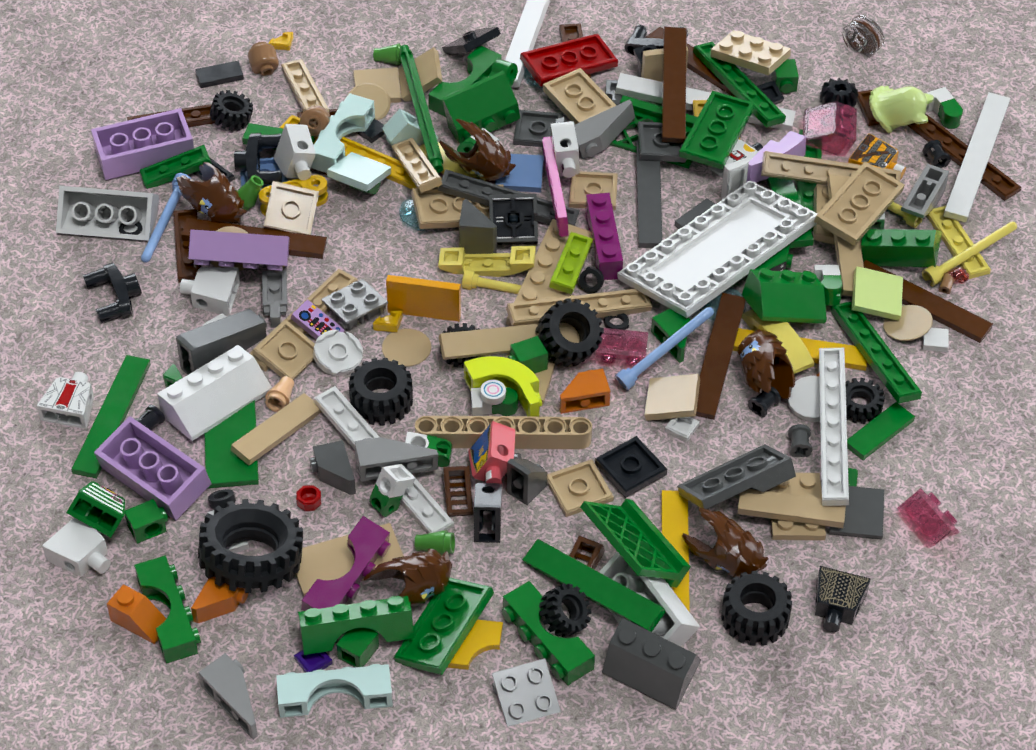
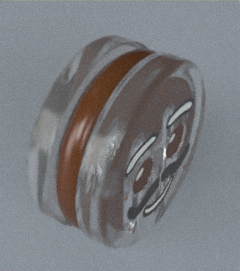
M864 15L855 16L842 30V37L847 47L866 58L872 57L885 42L884 33L880 26L873 19Z

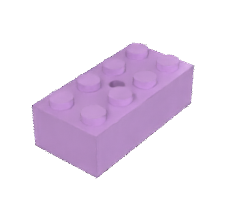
M181 108L91 129L94 148L105 180L140 172V169L194 149L193 138Z
M190 230L188 259L194 260L195 265L210 266V261H219L218 266L234 267V263H243V268L258 269L259 264L268 265V270H283V266H288L290 237Z
M131 416L94 452L102 469L147 501L154 499L158 508L163 507L166 514L175 521L211 485L208 474L202 465Z

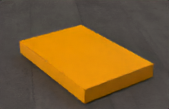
M387 275L388 313L391 311H402L404 315L460 322L461 284Z

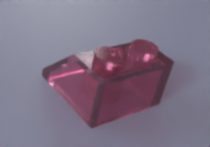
M837 101L805 109L803 135L806 136V145L836 156L845 157L856 141L857 109Z

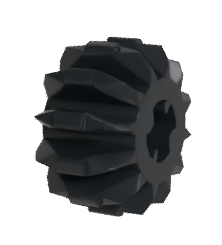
M830 78L829 82L823 84L820 92V102H822L823 108L829 107L830 112L835 109L838 114L842 110L848 113L850 108L854 109L858 100V89L855 88V83H849L848 79L841 80L838 78L834 80Z

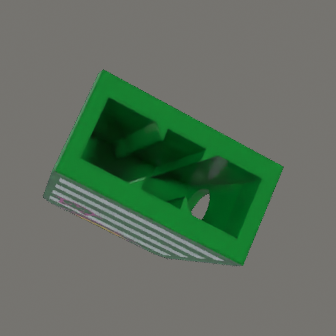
M91 481L79 490L66 513L111 538L125 515V499L112 492L111 489Z

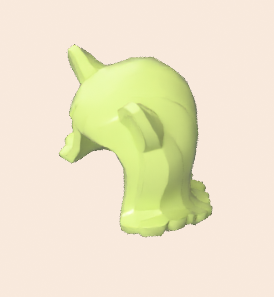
M879 86L871 91L869 105L876 121L888 133H892L894 129L912 123H927L926 107L927 104L934 100V96L923 93L913 86H905L895 90L890 89L889 86Z

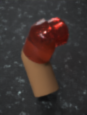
M957 267L945 273L939 287V292L950 294L953 283L957 280L959 283L968 281L969 273L963 267Z

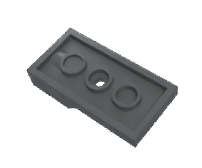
M764 444L677 485L680 496L700 508L709 510L710 507L751 487L765 492L796 477L791 457Z

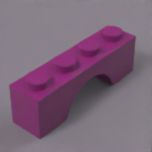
M610 193L586 194L585 214L588 229L592 231L596 269L602 272L604 280L618 279L617 273L623 269V257Z
M362 516L348 535L347 547L354 558L352 568L347 574L335 580L317 579L302 599L301 610L334 607L337 604H345L349 598L353 600L361 588L359 583L368 573L375 569L376 565L374 562L379 556L383 558L391 546L389 543L390 532Z

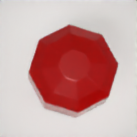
M314 485L302 486L296 492L297 506L303 511H315L321 506V490Z

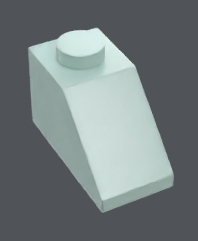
M401 109L382 127L387 136V142L392 146L409 138H413L417 145L424 143L417 117Z

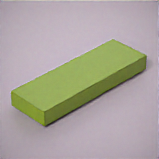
M570 232L551 278L550 288L569 294L573 293L593 244V238Z

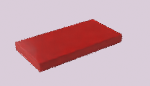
M598 33L520 54V60L540 87L544 83L579 68L586 74H591L618 67L619 62Z

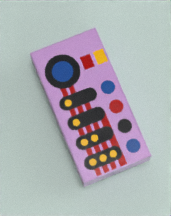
M308 299L292 313L290 318L316 340L324 332L330 330H339V332L343 333L345 331Z

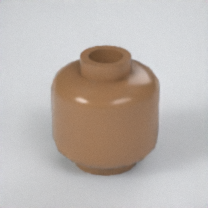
M258 42L248 51L247 56L254 73L267 76L273 74L274 70L278 68L279 60L275 48L271 44Z
M313 105L302 113L300 125H307L310 136L317 137L320 131L326 128L331 116L324 107Z

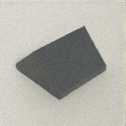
M467 199L463 200L459 222V247L465 248V254L497 253V226Z

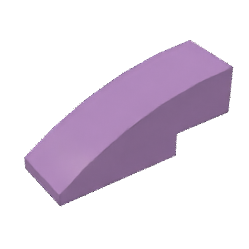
M789 131L779 143L770 140L748 162L746 182H759L769 178L761 176L763 153L765 151L804 157L806 152V136Z

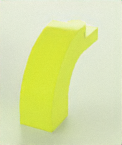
M497 356L479 357L464 362V379L470 391L471 388H481V385L488 380H498L505 387L512 388L517 392L518 400L527 416L539 417L540 407L542 406V399L539 394V379L528 367L518 361Z

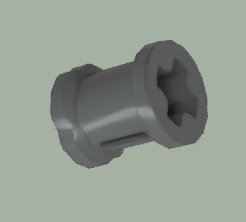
M797 424L788 430V437L791 439L789 453L792 457H808L813 451L812 445L809 443L811 429L807 425Z

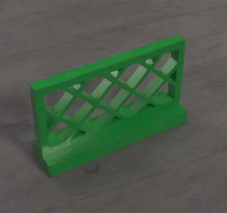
M623 95L620 104L631 100L635 118L622 131L625 139L620 141L613 140L610 145L636 153V146L632 142L638 140V134L629 137L626 130L637 127L638 122L662 123V106ZM686 114V137L698 117ZM687 159L686 162L668 163L689 169L693 161Z
M625 499L621 506L584 501L580 506L583 512L638 576L664 578L670 587L677 588L691 566L633 500Z

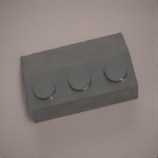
M622 618L609 643L602 673L676 710L701 659L697 654Z

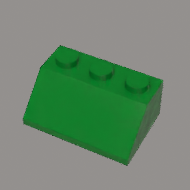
M504 71L442 97L448 128L459 144L472 135L456 119L469 123L473 122L480 129L484 128L488 132H493L520 119L518 102Z
M869 229L861 242L863 262L867 260L877 266L936 267L942 231Z
M766 268L761 270L750 269L741 295L761 321L826 323L824 285L814 273L810 271H803V273L792 272L790 270L771 271Z

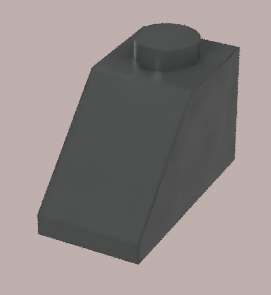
M343 440L313 446V457L309 458L312 473L317 472L319 481L349 495L356 494L355 478Z
M510 459L507 462V493L528 505L547 486V471L539 464H534L528 459Z

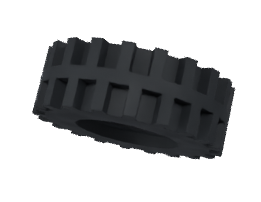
M242 499V504L237 505L233 501L227 502V508L215 507L214 515L207 513L204 523L201 522L199 566L201 569L205 568V576L208 579L216 577L215 584L221 586L226 583L231 591H236L237 587L245 588V593H251L252 589L260 588L261 593L268 592V586L271 585L278 589L282 587L283 579L290 582L293 579V572L298 573L300 570L303 528L299 527L297 517L291 519V512L288 509L281 512L278 504L273 503L271 506L264 505V500H258L257 504L249 503L248 499ZM240 541H257L270 546L274 552L262 556H245L233 553L226 548Z

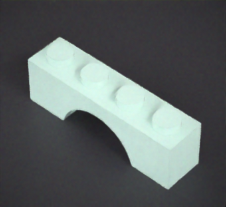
M349 93L346 99L341 101L337 112L330 117V122L324 130L320 131L317 141L313 144L315 158L311 166L312 169L327 173L330 167L345 157V144L340 139L347 134L365 132L375 118L374 100Z
M372 664L356 668L343 667L326 671L320 669L306 673L289 672L284 675H276L280 718L308 715L311 707L318 699L332 693L351 695L362 704L364 709L393 707L389 664Z

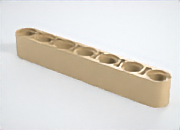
M422 416L415 421V433L447 439L452 443L453 448H471L492 421L515 429V449H585L589 447L592 441V423L584 417Z

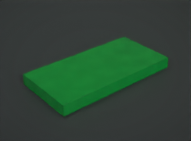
M712 91L679 151V157L723 170L755 109V103Z
M255 400L205 433V468L211 481V485L207 489L259 485L258 459L251 465H248L231 451V445L256 428Z
M450 577L444 591L432 597L413 626L414 638L404 640L394 655L395 662L404 666L443 675L493 596L494 591L492 587Z

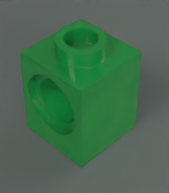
M154 499L125 510L127 526L137 544L167 532L165 522H168L167 514L163 507L158 508Z

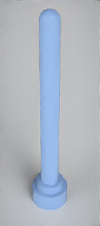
M177 173L172 181L173 192L141 255L143 262L150 261L182 195L176 178L184 175L191 179L184 173Z
M711 307L705 308L631 369L627 368L626 370L622 369L615 375L617 381L628 391L635 385V381L638 380L637 376L714 314V310Z

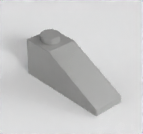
M627 100L574 125L578 150L582 159L595 156L604 151L635 118L631 100Z
M927 164L904 202L901 211L924 218L937 206L943 196L949 171Z
M382 437L365 438L355 441V458L360 481L378 479L382 467L402 464L411 474L438 470V452L435 449Z
M224 653L198 672L201 687L254 740L258 735L244 678V668L238 660H232Z

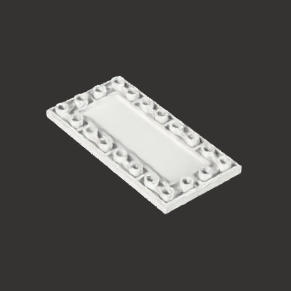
M748 181L733 193L728 194L720 202L711 206L710 209L700 216L695 217L690 223L678 229L677 232L667 239L662 240L657 246L645 252L637 260L628 264L617 273L618 280L688 318L746 276L750 269L754 270L815 226L817 223L814 221L817 213L756 182Z

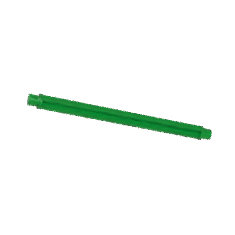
M408 45L400 46L399 55L427 156L436 172L440 173L443 171V159L413 53Z

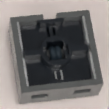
M537 194L489 195L490 220L497 226V245L538 243V221H534V216H537Z

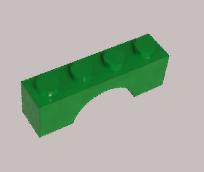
M483 46L477 47L467 57V72L470 76L459 82L439 83L428 94L429 109L446 117L442 97L487 78L492 71L494 62L502 59V55Z
M166 555L135 564V572L142 594L149 600H156L165 604L170 609L167 619L156 628L158 641L166 664L198 654L197 644L201 643L197 627L191 628L190 623L193 622V616L190 607H184L182 601H186L182 585L176 586L175 580H178L175 565H169Z
M528 581L503 596L502 615L508 623L513 622L516 625L519 636L524 642L529 641L534 646L536 656L539 659H546L553 676L557 680L562 679L568 686L594 670L595 655L579 637L561 638L550 634L543 628L540 623L542 618L540 611L544 609L539 607L540 602L543 601L541 599L542 595Z
M392 596L388 599L365 600L361 603L348 605L337 604L334 607L310 608L306 611L298 612L304 655L332 651L336 640L343 633L354 628L373 629L379 632L386 642L414 638L412 610L408 596Z

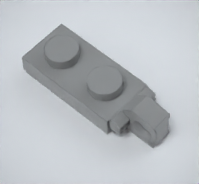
M287 270L262 271L264 316L270 315L271 328H276L281 323L280 315H286V311H288Z

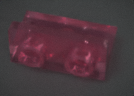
M604 328V333L601 335L603 338L602 342L596 350V358H601V362L612 364L615 363V360H623L625 364L635 366L646 357L648 332Z
M920 488L897 509L930 547H933L951 531L955 535L959 533V530L954 526L958 521L948 510L943 513L938 508L942 503L932 492L927 495Z

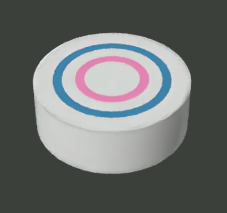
M488 380L481 385L480 397L483 402L489 405L500 404L506 397V387L498 380Z

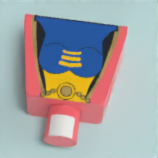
M492 421L468 450L472 476L475 479L483 482L486 481V483L502 484L501 479L507 473V462L510 459H514L515 429Z

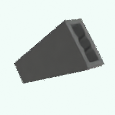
M249 308L176 336L181 369L189 375L237 345L244 350L249 349L267 337L266 321L261 315H256Z

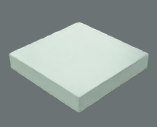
M353 152L327 170V177L366 192L391 174V166Z

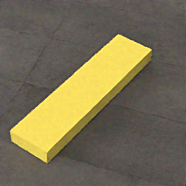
M946 206L934 208L926 216L935 230L942 231L941 239L953 257L974 245L958 220L944 217ZM980 253L959 265L968 279L990 274L991 271Z

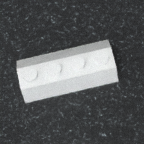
M59 186L56 233L149 241L158 216L159 195L144 192ZM140 222L142 224L143 230L139 235L120 234L119 232L121 223L127 225L124 231L129 233L137 230L136 223Z
M237 345L160 391L157 395L160 411L164 414L165 419L193 441L255 400L256 402L264 397L272 387L255 358Z
M618 552L600 570L601 574L665 609V614L652 633L682 646L699 629L700 625L664 578L638 576ZM612 613L617 622L620 623L622 618Z

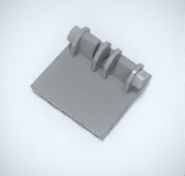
M363 279L353 282L321 299L342 319L339 321V324L344 330L347 328L351 330L353 326L358 324V321L363 324L364 317L369 321L371 317L383 314V310L386 309L385 305L388 304V301Z
M545 658L492 673L494 680L492 687L494 693L498 694L507 727L561 712Z

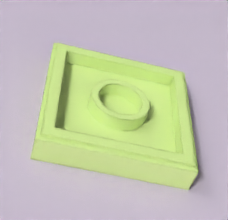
M857 266L854 270L852 310L899 321L902 313L903 277Z

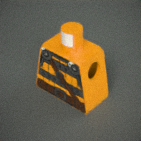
M868 133L848 160V163L862 165L864 162H867L874 167L901 171L900 180L906 171V167L897 164L899 151Z

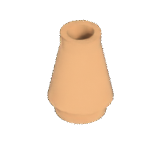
M283 376L266 393L265 403L270 410L278 412L289 404L292 388L294 387L293 379Z

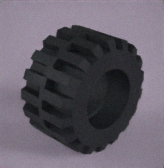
M571 298L565 299L563 302L560 300L552 305L540 318L539 325L536 327V333H539L537 336L548 352V360L550 358L554 359L553 363L556 365L563 362L564 367H569L571 364L576 366L587 360L598 349V345L601 344L603 339L601 335L604 333V328L600 327L603 322L601 318L596 317L598 312L595 309L593 311L589 309L590 304L585 303L583 305L579 299H575L573 302ZM559 323L572 325L579 334V343L570 342L565 339L560 332Z
M374 358L371 362H362V366H357L354 369V373L350 375V404L364 420L368 419L371 425H374L375 421L379 422V426H385V421H389L391 425L396 423L395 418L401 421L405 418L404 413L409 414L411 411L410 406H413V386L410 371H406V366L403 364L398 365L396 360L388 361V358H383L382 360ZM377 389L390 390L384 393L372 392Z
M752 571L749 575L744 572L740 574V578L735 576L731 579V584H727L723 596L721 621H724L723 627L725 630L730 629L729 635L732 638L738 635V642L744 644L745 640H749L750 646H755L756 642L760 641L761 646H765L769 639L774 643L778 640V635L782 637L785 634L792 609V595L790 591H787V585L784 582L779 583L780 578L776 576L770 577L767 572L758 574V571ZM758 603L764 605L769 610L754 612L747 609L744 605Z

